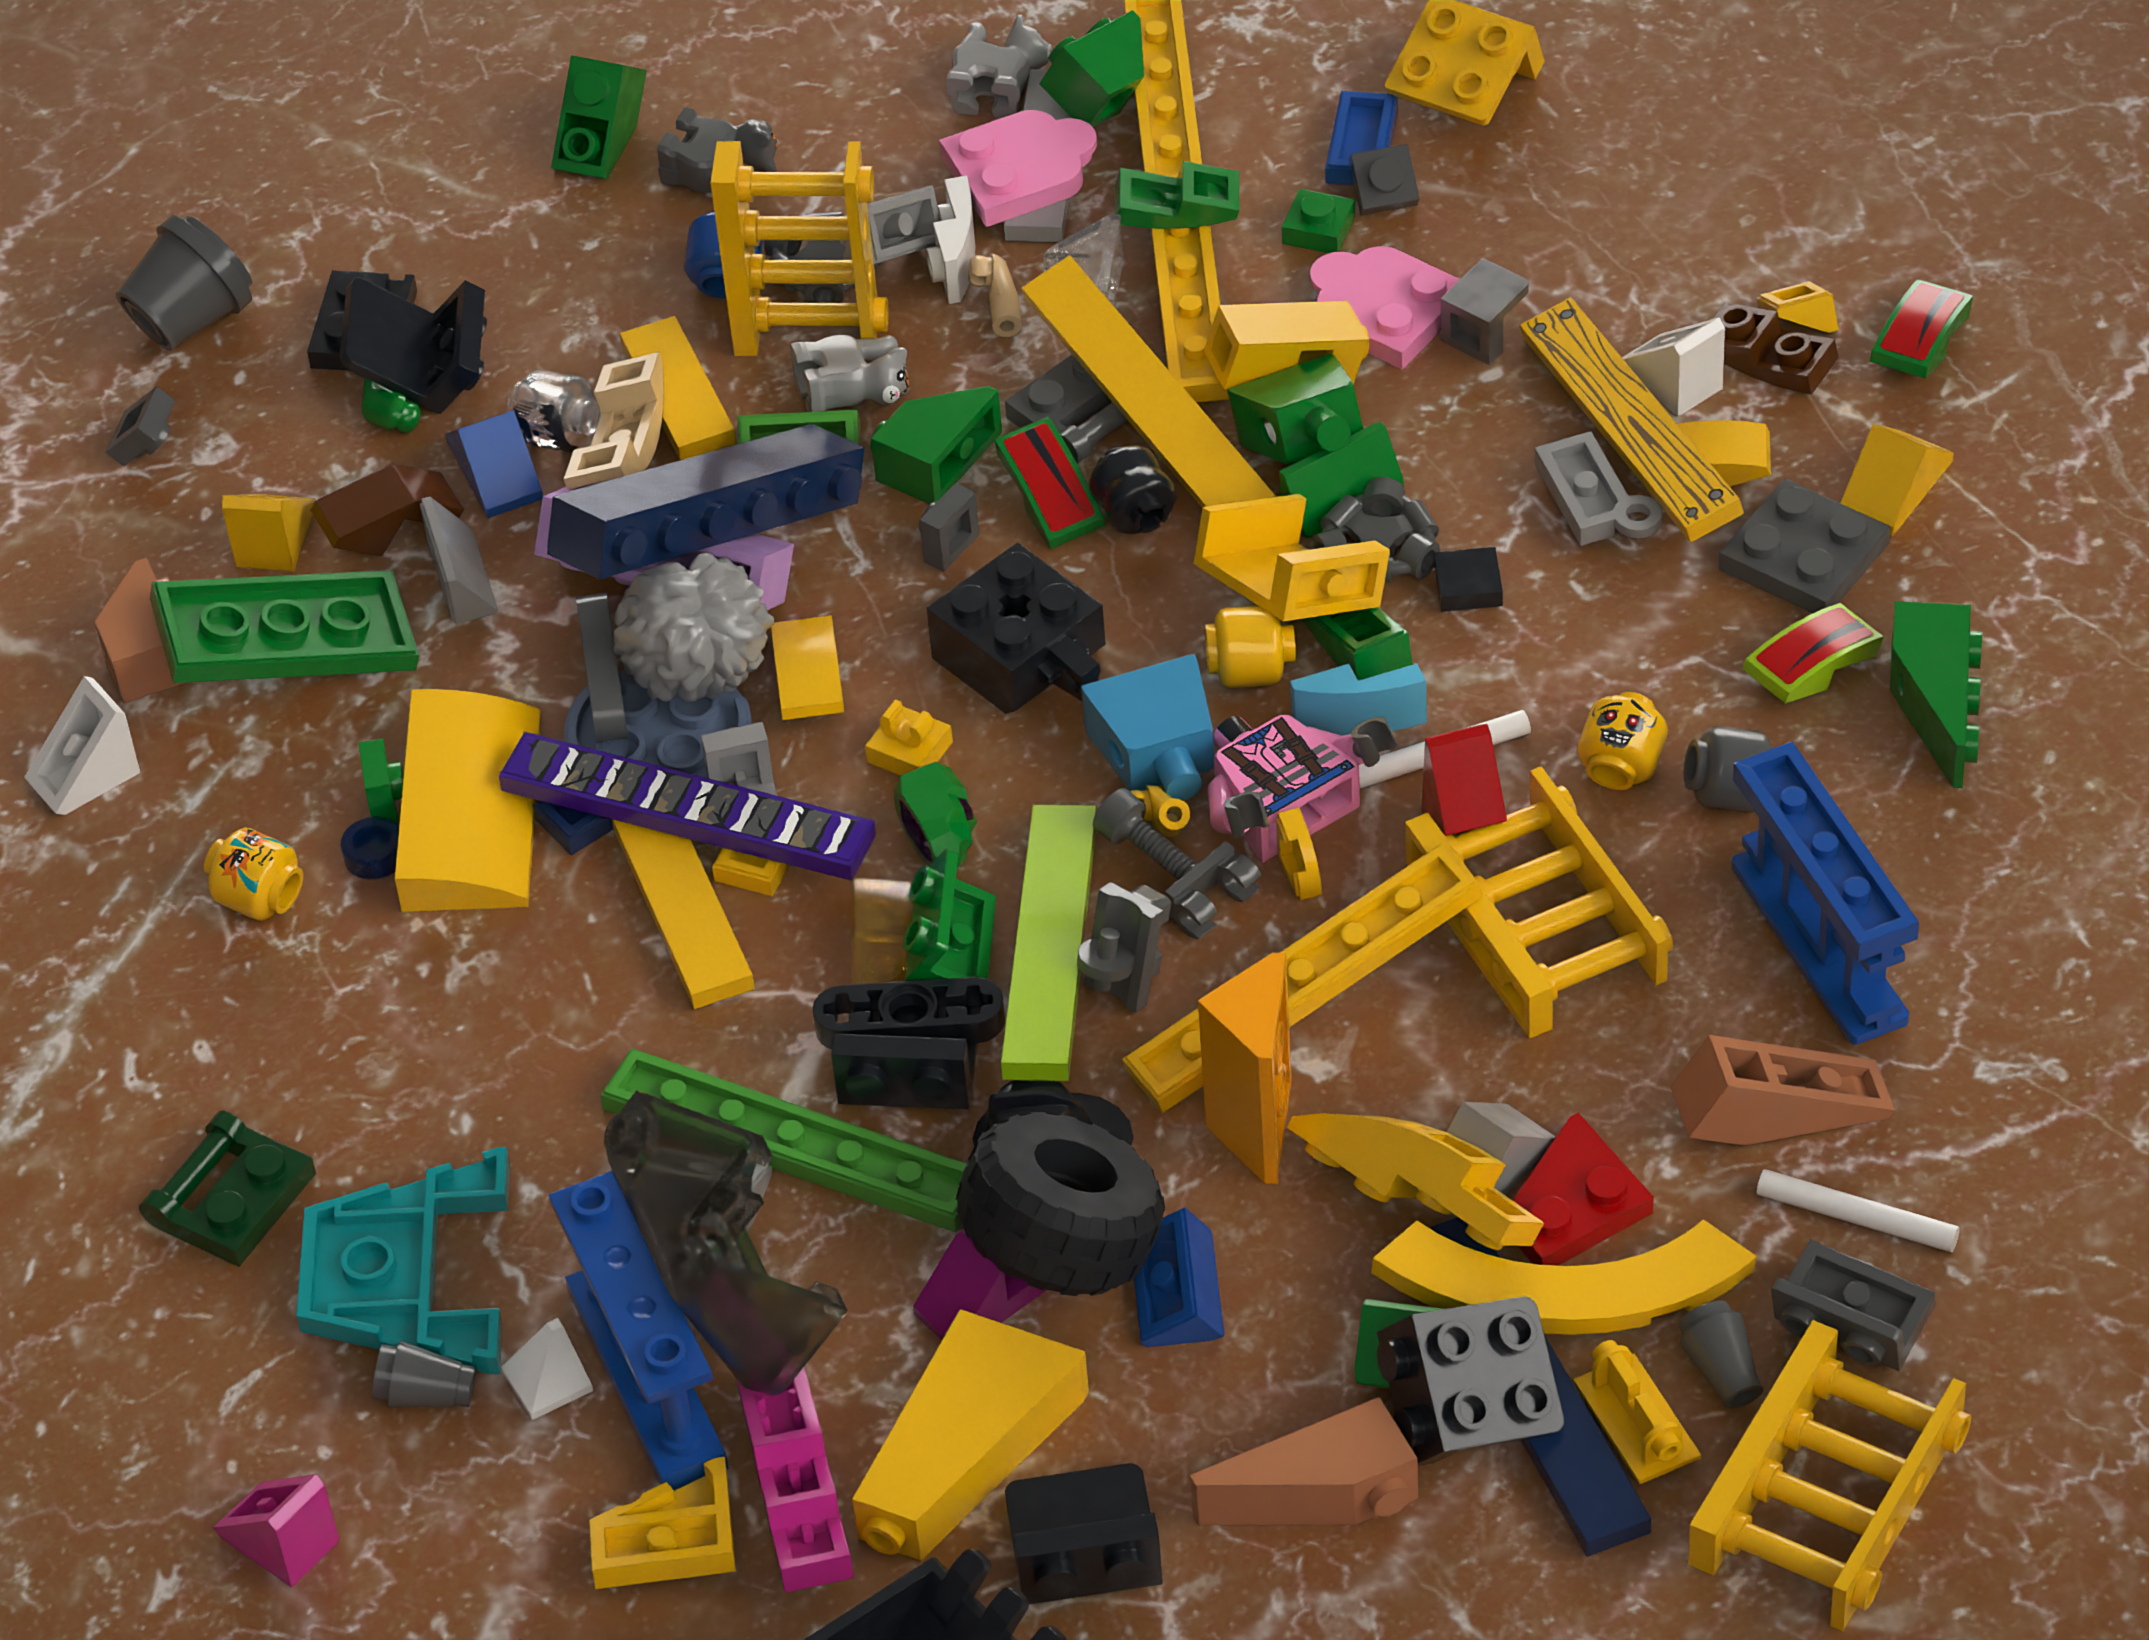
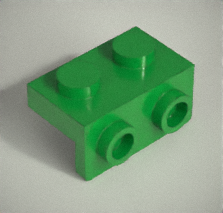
M947 848L929 867L923 865L917 871L909 889L908 898L909 901L914 903L912 921L906 930L903 940V950L908 952L906 981L967 977L988 979L996 895L956 879L958 853Z

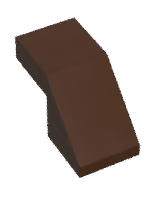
M392 463L316 500L310 511L333 548L383 556L405 519L423 523L420 509L422 498L432 497L458 518H460L464 508L441 472Z

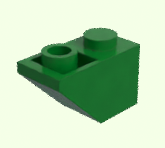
M1133 10L1112 21L1105 17L1098 21L1086 35L1075 39L1074 36H1068L1062 40L1050 53L1048 60L1052 64L1039 85L1071 118L1083 120L1092 127L1121 113L1144 77L1140 17Z
M571 55L551 164L552 169L604 179L609 178L637 127L647 70Z

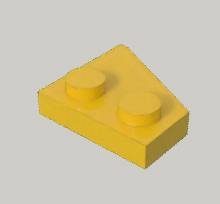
M725 1457L713 1458L703 1463L705 1476L675 1491L665 1482L642 1493L635 1502L627 1505H618L589 1520L592 1572L595 1589L736 1572L729 1483Z

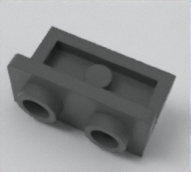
M1811 1239L1788 1280L1777 1278L1771 1289L1774 1317L1791 1333L1802 1338L1812 1320H1815L1838 1330L1837 1345L1841 1346L1843 1351L1855 1361L1867 1366H1878L1880 1363L1899 1372L1936 1305L1934 1291Z

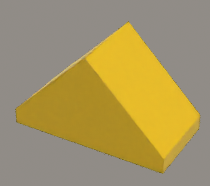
M1873 424L1840 504L1889 525L1890 535L1893 536L1953 462L1954 452L1904 431Z
M267 494L223 495L222 511L235 566L295 571L313 516L310 509L315 502V498Z

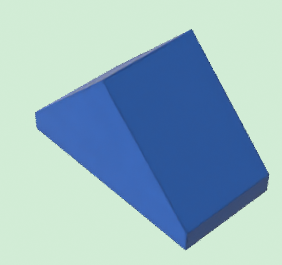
M514 410L445 433L447 443L487 519L543 499V492Z

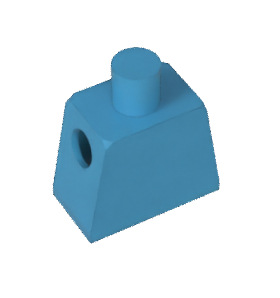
M1195 654L1081 686L1084 728L1128 790L1142 791L1146 790V785H1163L1166 793L1172 798L1182 801L1193 797L1199 792L1202 787L1200 774L1209 772L1214 767V743L1211 718Z

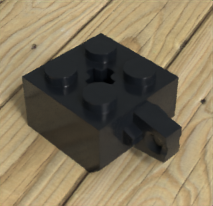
M1018 542L926 607L932 659L1005 714L1015 712L1052 684L1082 701L1081 686L1099 681L1100 665L1091 655L1106 645L1103 604Z

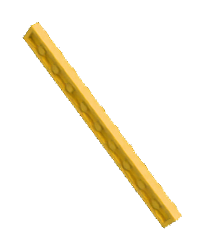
M1124 0L1125 14L1133 10L1141 19L1144 77L1134 93L1144 172L1177 178L1182 161L1202 164L1181 0ZM1210 225L1177 229L1151 228L1167 369L1196 403L1229 400L1227 390L1223 389L1204 353V348L1218 306L1220 305Z

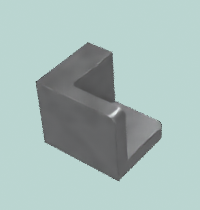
M1482 258L1441 298V341L1490 365L1503 352V317L1529 293V281Z

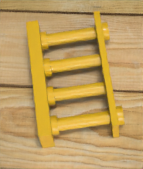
M717 141L710 183L734 356H758L761 332H770L771 326L860 327L861 339L877 338V333H887L889 320L887 297L877 296L867 203H872L874 199L873 166H863L860 141H848L844 172H754L753 166H744L741 141ZM754 196H845L847 216H760L759 210H749V202L754 201ZM760 240H850L852 260H766L764 254H755L754 246H759ZM766 283L855 284L857 303L771 302L770 297H761L760 289H765Z
M1542 766L1530 770V806L1506 815V822L1472 829L1456 836L1452 834L1445 836L1428 812L1405 821L1407 866L1442 843L1471 874L1464 864V860L1539 829L1544 831L1557 849L1487 879L1480 875L1475 876L1474 878L1480 884L1483 897L1447 920L1449 926L1529 1039L1553 1029V1001L1558 998V991L1637 959L1656 986L1667 981L1668 952H1671L1673 949V941L1666 923L1658 915L1651 916L1577 815L1576 806L1569 791L1564 786L1557 787ZM1572 871L1588 892L1583 896L1518 923H1515L1512 919L1504 920L1495 907L1497 902ZM1602 915L1606 916L1620 936L1617 939L1550 967L1543 963L1536 965L1526 951V947Z
M1812 1320L1690 1523L1688 1565L1714 1576L1728 1552L1737 1555L1740 1550H1743L1833 1589L1830 1626L1844 1631L1856 1608L1866 1611L1872 1604L1882 1579V1571L1879 1568L1945 1453L1949 1451L1956 1454L1962 1447L1968 1434L1972 1417L1964 1412L1966 1383L1958 1379H1952L1935 1408L1843 1370V1362L1836 1359L1838 1330ZM1833 1395L1922 1433L1907 1459H1904L1814 1421V1415L1811 1411L1819 1398L1829 1400ZM1802 1446L1889 1482L1892 1485L1877 1511L1783 1472V1464L1781 1462L1789 1448L1799 1451ZM1771 1498H1774L1859 1534L1862 1537L1847 1563H1843L1752 1524V1516L1750 1514L1757 1502L1761 1500L1767 1503Z

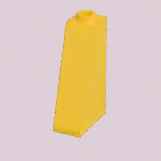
M960 1309L852 1498L858 1539L865 1541L870 1547L881 1553L889 1555L899 1553L922 1561L1084 1402L1089 1393L1085 1351Z

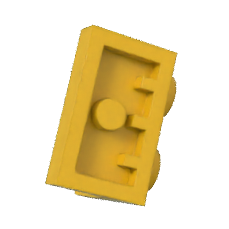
M1428 0L1385 82L1387 92L1394 96L1485 126L1489 124L1513 76L1519 74L1535 80L1545 59L1535 26L1456 0Z

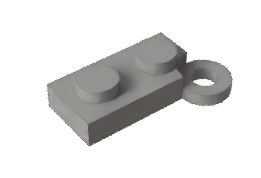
M1592 431L1535 447V466L1580 546L1615 536V528L1619 533L1637 539L1649 537L1661 528L1663 519L1661 505L1655 499L1648 496H1628ZM1634 512H1641L1646 514L1648 518L1643 521H1633L1627 516Z

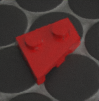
M1579 1113L1572 1115L1512 1200L1544 1222L1532 1246L1518 1247L1533 1264L1554 1266L1561 1265L1653 1214L1654 1196Z

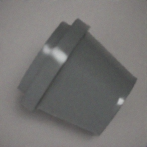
M170 215L156 229L158 237L122 287L116 292L118 302L134 323L148 337L168 351H171L177 345L229 312L240 313L252 301V294L249 289L252 285V279L243 263L216 233L192 216H186L182 219L176 215Z

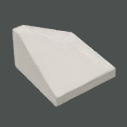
M558 1318L546 1323L501 1366L502 1374L531 1420L593 1391L592 1384Z

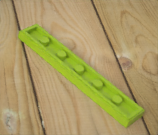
M1033 805L1001 1060L1002 1080L1069 1081L1081 974L1077 966L1079 947L1085 938L1096 830L1093 828V819L1097 812L1096 805Z

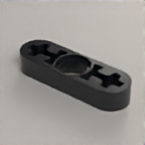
M980 977L838 985L820 993L813 1004V1018L817 1039L823 1046L831 1050L834 1034L966 1039L967 1044H978L995 1038L1002 1031L1005 1024L1003 995L1000 988L994 982ZM908 1005L921 1007L927 1012L922 1019L914 1023H900L891 1017L897 1009ZM946 1006V1018H939L938 1007ZM981 1006L980 1014L968 1015L969 1007ZM879 1010L880 1022H873L872 1011ZM839 1014H850L849 1022L837 1023Z

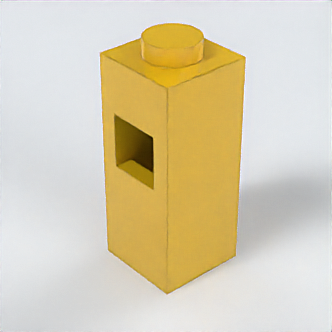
M1349 301L1219 305L1204 353L1224 390L1330 353L1336 357L1354 385L1361 362L1368 355L1370 339L1366 327L1360 323Z

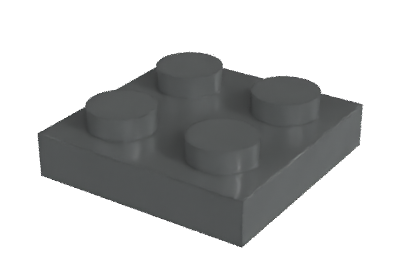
M1784 478L1719 552V570L1802 609L1815 613L1840 602L1889 544L1890 526Z

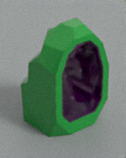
M938 762L930 763L901 775L893 790L895 809L905 834L913 847L928 866L946 848L958 853L957 867L961 866L967 858L966 851L973 845L971 833L977 824L972 808L969 805L966 788L950 767Z

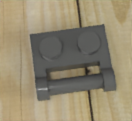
M1070 355L1005 401L1006 418L1019 428L1049 416L1077 464L1091 454V447L1128 421L1114 403H1111L1112 401L1073 355Z

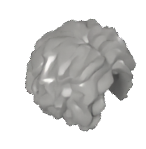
M706 552L699 554L693 560L689 570L678 562H668L647 569L642 574L634 577L630 587L625 590L622 601L618 604L614 615L615 623L618 627L614 630L615 644L613 651L616 655H620V660L624 664L626 674L634 675L636 684L647 689L651 700L659 698L663 702H668L680 696L686 702L697 701V699L704 697L714 699L718 694L733 692L737 686L745 682L749 672L755 671L762 663L764 656L761 650L765 647L768 639L767 629L774 625V616L768 614L766 604L760 602L764 591L761 587L756 586L753 581L748 580V575L745 573L743 566L734 565L728 557H721L717 560L712 554Z

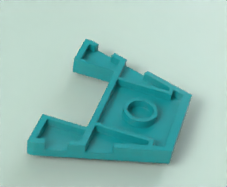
M497 1147L482 1152L483 1161L453 1170L450 1162L427 1169L426 1179L391 1190L387 1182L305 1207L296 1312L300 1332L379 1350L382 1344L398 1346L401 1340L462 1362L463 1365L475 1366L478 1372L500 1374L503 1323L499 1308L433 1311L438 1216L440 1214L508 1211L510 1160L507 1147Z

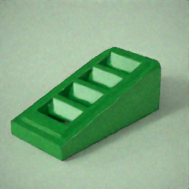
M1379 607L1351 611L1333 619L1331 617L1340 613L1301 619L1336 665L1339 667L1349 664L1358 681L1413 665L1409 633Z

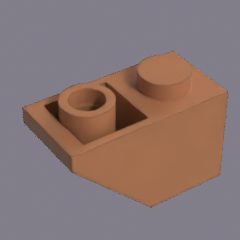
M147 557L134 562L94 621L106 666L123 704L183 684L173 683L150 601L152 582L169 580L167 577L159 580L156 579Z

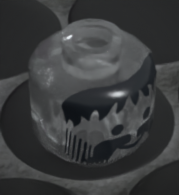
M535 370L514 386L508 398L507 412L514 410L525 443L531 446L571 452L583 445L589 435L595 432L600 420V406L595 400L593 389L580 376L548 370Z

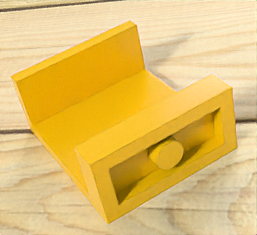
M1294 494L1202 507L1193 564L1259 607L1264 608L1281 621L1380 607L1390 549L1374 540L1308 550L1299 544L1307 500L1304 496Z

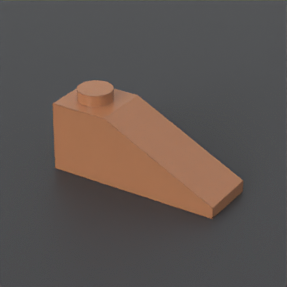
M1708 1035L1670 1086L1689 1138L1744 1146L1889 1119L1895 1112L1887 1087L1874 1059Z
M1378 1397L1191 1474L1193 1516L1198 1525H1357L1376 1516L1385 1517L1395 1514L1409 1502L1418 1499L1417 1457L1381 1398Z

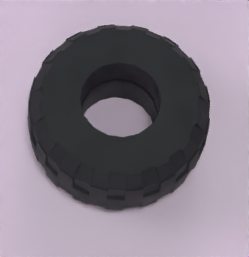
M1030 1112L1024 1116L1017 1114L998 1124L992 1125L991 1129L985 1133L983 1132L968 1158L955 1199L958 1205L957 1213L967 1237L971 1238L974 1248L983 1258H988L997 1266V1269L1010 1277L1014 1276L1027 1282L1029 1286L1043 1291L1044 1289L1060 1292V1295L1069 1296L1103 1294L1135 1278L1145 1264L1155 1244L1165 1210L1164 1196L1161 1194L1158 1180L1155 1179L1154 1170L1146 1160H1143L1136 1153V1150L1124 1140H1119L1109 1134L1108 1130L1095 1124L1090 1125L1077 1120L1075 1117L1063 1114L1057 1116L1049 1115L1045 1112Z

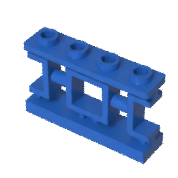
M1793 741L1734 762L1733 781L1759 817V829L1742 836V846L1746 851L1733 856V872L1851 1044L1858 1045L1907 1026L1909 1023V1011L1887 981L1886 968L1905 961V951L1901 945L1918 939L1919 921Z

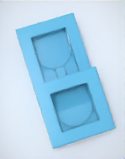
M1417 663L1359 681L1349 664L1290 681L1291 716L1306 727L1310 726L1339 735L1351 734L1357 725L1375 717L1385 718L1391 731L1427 723L1426 679Z

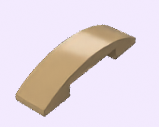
M659 352L603 365L594 390V395L602 414L591 446L573 450L563 479L567 490H576L644 471L648 467L658 444L663 414V362Z

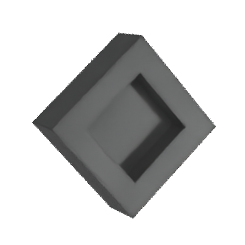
M1408 144L1351 154L1349 164L1360 215L1418 205L1420 198Z
M156 386L124 411L105 453L123 466L127 465L144 451L149 455L154 453L162 445L170 432V426L165 422L175 399Z
M955 483L939 501L932 502L925 509L919 524L924 563L944 572L980 535L976 493Z

